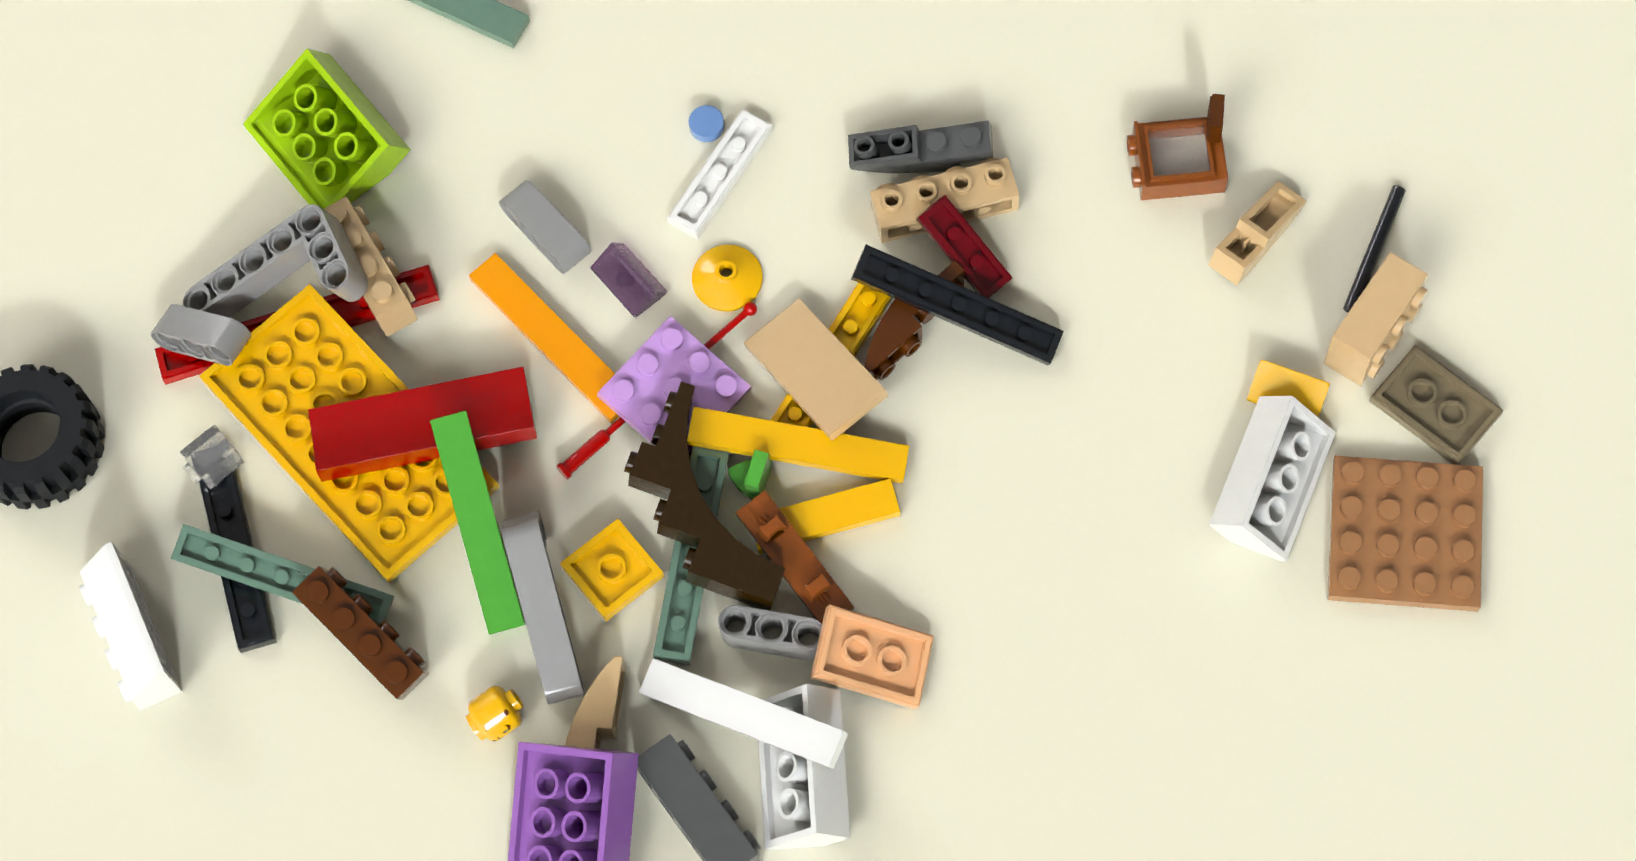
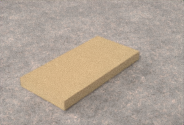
M800 299L796 300L744 342L746 349L831 441L888 397L887 391Z

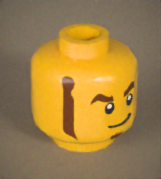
M492 686L469 702V714L466 715V720L473 732L481 740L487 738L490 741L496 742L521 725L522 716L519 710L524 705L513 689L506 692L499 686Z

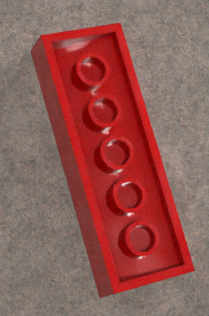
M524 367L308 409L315 469L321 482L440 458L430 420L462 411H467L477 451L537 439Z

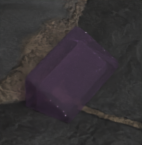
M611 242L590 267L633 317L637 318L667 293V290L623 243Z

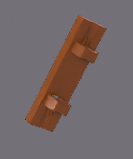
M765 490L735 512V515L770 561L785 568L783 578L816 620L822 624L825 609L828 605L850 611L854 610L852 603ZM784 530L782 534L770 542L771 537L776 532Z

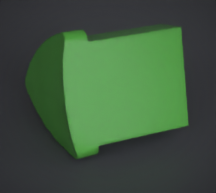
M754 450L751 460L738 463L728 469V475L733 484L743 495L751 500L766 488L772 468L769 453Z

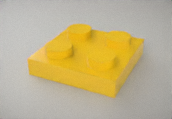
M616 519L560 562L561 568L606 622L664 577L663 571L619 519Z

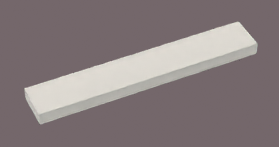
M654 658L639 690V693L646 697L832 769L836 765L848 733L841 729Z

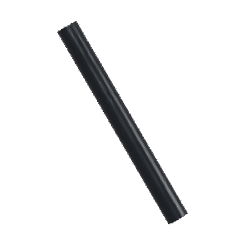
M1392 186L1344 304L1343 309L1347 313L1351 310L1371 279L1406 192L1401 186Z

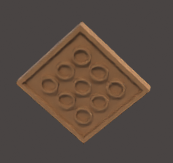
M1334 456L1328 600L1478 612L1481 608L1483 466Z

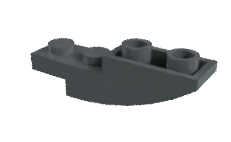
M988 120L921 131L917 125L851 134L848 135L849 167L851 170L877 173L942 172L952 167L962 166L964 162L993 158L992 126Z

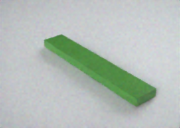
M467 411L430 420L488 633L491 635L525 625L524 617Z

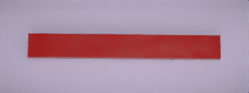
M429 264L402 272L399 276L395 277L398 284L406 282L415 298V301L410 303L412 308L440 300ZM336 294L323 297L350 327L376 320L363 296L354 302H348ZM275 312L240 323L246 326L251 333ZM163 347L154 349L165 385L202 374L214 364V362L171 352Z

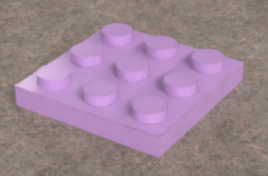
M670 316L597 393V397L651 443L657 424L664 425L669 413L663 411L670 391L677 393L681 381L695 386L687 422V438L693 406L729 413L750 391L751 386ZM687 445L688 453L690 455L692 453L693 446Z

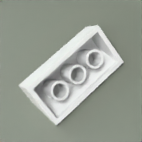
M1259 396L1209 525L1231 543L1279 561H1287L1336 432L1293 396Z
M112 542L105 544L80 571L84 584L79 586L86 604L94 606L97 616L93 617L92 621L100 638L106 637L110 648L105 650V654L112 669H119L123 680L118 682V687L126 702L132 701L141 711L182 691L131 565Z
M804 684L763 699L843 730L841 696L838 689ZM759 741L765 849L779 850L819 847L849 839L850 822L844 745L836 765L832 769Z

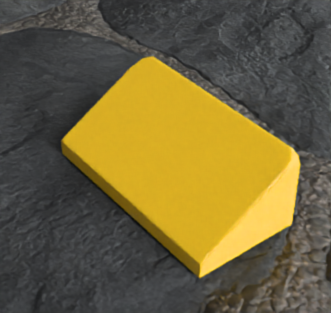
M1260 360L1247 396V401L1257 404L1259 396H1293L1319 417L1330 383L1265 360Z

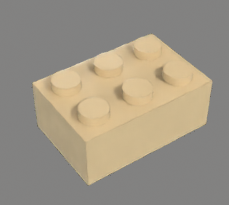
M1390 252L1333 334L1324 364L1362 386L1368 376L1374 379L1385 362L1384 357L1388 350L1393 351L1404 334L1403 329L1407 322L1412 323L1423 306L1422 301L1428 292L1424 288L1428 274Z

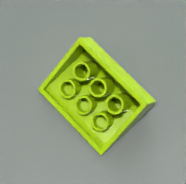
M306 49L243 123L244 127L308 204H315L322 209L346 196L350 203H352L386 178L411 150L330 54Z

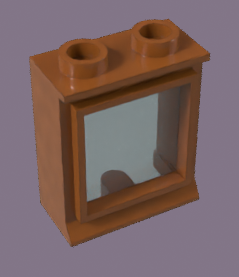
M1207 117L1147 123L1134 121L1132 135H1127L1128 156H1135L1136 167H1131V180L1133 188H1139L1140 200L1225 193L1228 172L1223 139L1221 135L1220 143L1207 142Z

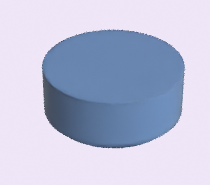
M709 105L696 108L689 117V128L692 136L701 142H711L718 139L724 131L722 113L717 108Z

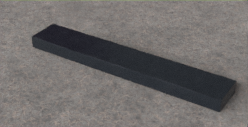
M867 244L864 246L851 276L853 281L1045 365L1051 364L1064 332L1061 329Z
M225 440L193 449L192 454L211 533L254 548L230 444ZM221 576L234 635L240 653L277 643L265 592Z

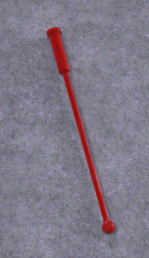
M747 302L743 307V311L708 340L704 346L710 349L747 316L755 315L757 305L753 302ZM620 417L606 430L598 431L563 463L560 462L556 466L557 470L568 480L572 477L573 472L610 441V435L620 428L625 421Z

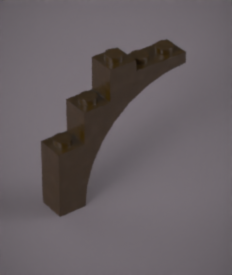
M681 381L677 393L670 391L663 410L669 413L664 425L657 424L651 444L642 442L638 453L631 451L624 472L629 473L628 486L663 498L658 503L653 520L659 521L657 534L692 546L689 548L683 564V568L688 570L687 583L751 606L771 611L785 568L758 556L736 540L715 518L702 497L690 466L687 446V422L695 386Z

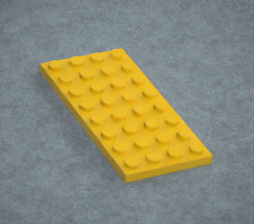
M310 284L251 332V338L232 365L226 366L214 363L199 376L211 392L388 583L394 580L458 524L440 458L321 482L315 469L308 409L408 390L409 388ZM482 467L491 496L500 487L496 480Z

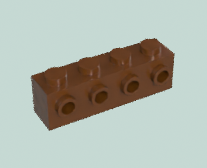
M318 566L292 593L396 699L403 700L429 675L422 667L426 661L411 646L405 650L396 641L400 636L398 632L385 620L380 624L370 614L374 608L360 594L353 597L344 588L348 582L337 570L332 567L328 571Z

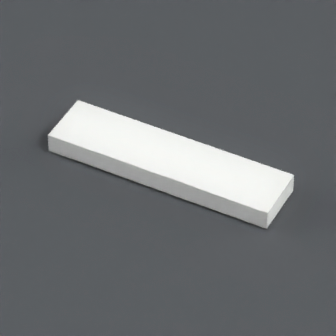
M742 109L667 217L668 223L698 240L773 131L772 124Z

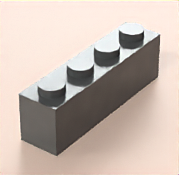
M669 734L638 756L637 771L702 861H760L757 851L761 849L759 843L749 830H746L744 833L741 832L734 822L739 818L737 813L727 800L720 803L712 792L717 786L705 770L698 772L691 761L695 759V756L684 740L677 743L672 735Z

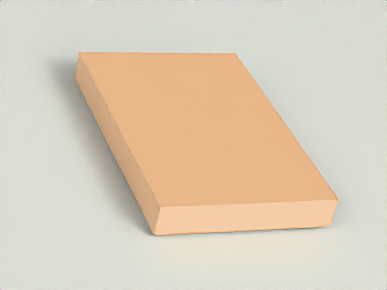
M828 605L824 613L810 678L916 709L920 706L934 636L837 606Z

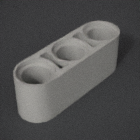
M525 180L499 201L500 207L508 218L562 274H565L591 253L590 246L581 234L530 181Z
M171 304L152 330L151 337L157 344L171 352L230 366L251 338V333L246 326L235 319Z
M740 605L726 607L718 618L721 637L728 646L807 661L815 659L818 641L814 645L806 646L799 640L807 633L820 636L822 624L816 619ZM740 620L746 625L742 631L732 633L726 629L730 622ZM769 627H778L782 630V634L776 639H768L763 636L764 631Z

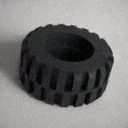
M33 364L21 365L19 371H14L12 367L0 371L2 374L0 376V503L7 506L13 503L17 509L26 510L31 508V503H34L38 509L50 507V501L55 499L62 503L70 498L68 493L76 488L79 492L86 485L84 478L88 474L94 476L99 467L95 462V458L103 456L104 445L100 440H103L105 437L104 426L99 421L101 416L80 385L76 384L64 372L57 373L53 367L45 365L40 366L38 371ZM39 412L53 413L60 417L58 435L51 447L42 455L24 462H11L2 458L3 440L9 429L18 420Z

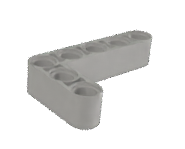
M309 204L193 285L184 296L183 306L230 318L309 261H312L322 285L348 302L357 301L365 294L368 281L341 222L321 207Z
M537 510L503 519L501 527L502 536L547 703L549 705L585 695L547 552V538L540 512Z

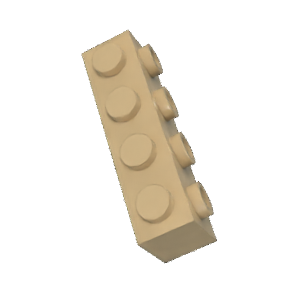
M1008 157L1003 159L988 158L981 161L978 165L966 168L963 166L952 167L946 170L945 173L938 175H919L909 182L897 185L886 183L879 186L876 190L870 191L871 208L881 243L926 233L916 218L943 195L947 196L967 222L1019 210V192Z
M346 196L324 208L325 211L341 222L367 277L368 286L363 298L386 337L417 321L418 319L410 303L415 301V298L406 282L398 284L395 277L399 276L400 273L391 257L388 256L383 259L380 254L385 248L375 230L368 234L365 226L369 225L370 222L361 206L353 208Z

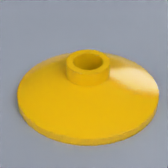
M720 245L711 248L700 256L692 271V285L696 296L703 304L718 311L729 312L742 309L747 302H752L757 297L763 283L762 268L757 258L747 249L736 245ZM725 269L733 271L728 277L720 275V272Z

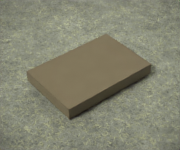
M1416 345L1402 359L1369 400L1377 408L1452 464L1456 465L1462 463L1504 411Z

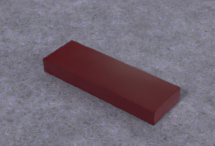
M946 195L940 197L916 218L951 262L956 261L965 270L964 278L976 293L990 298L1013 278Z

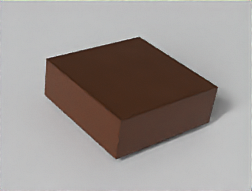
M1212 94L1210 96L1207 114V142L1220 143L1224 118L1225 95Z

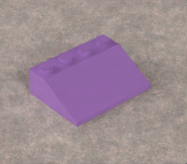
M518 742L508 861H629L639 753Z

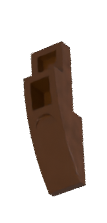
M953 261L937 275L964 287L965 270L956 261ZM894 299L873 335L867 352L865 369L876 380L878 378L883 380L888 377L894 370L895 363L904 355L906 357L911 356L919 349L922 344V325L920 323L926 324L934 316Z

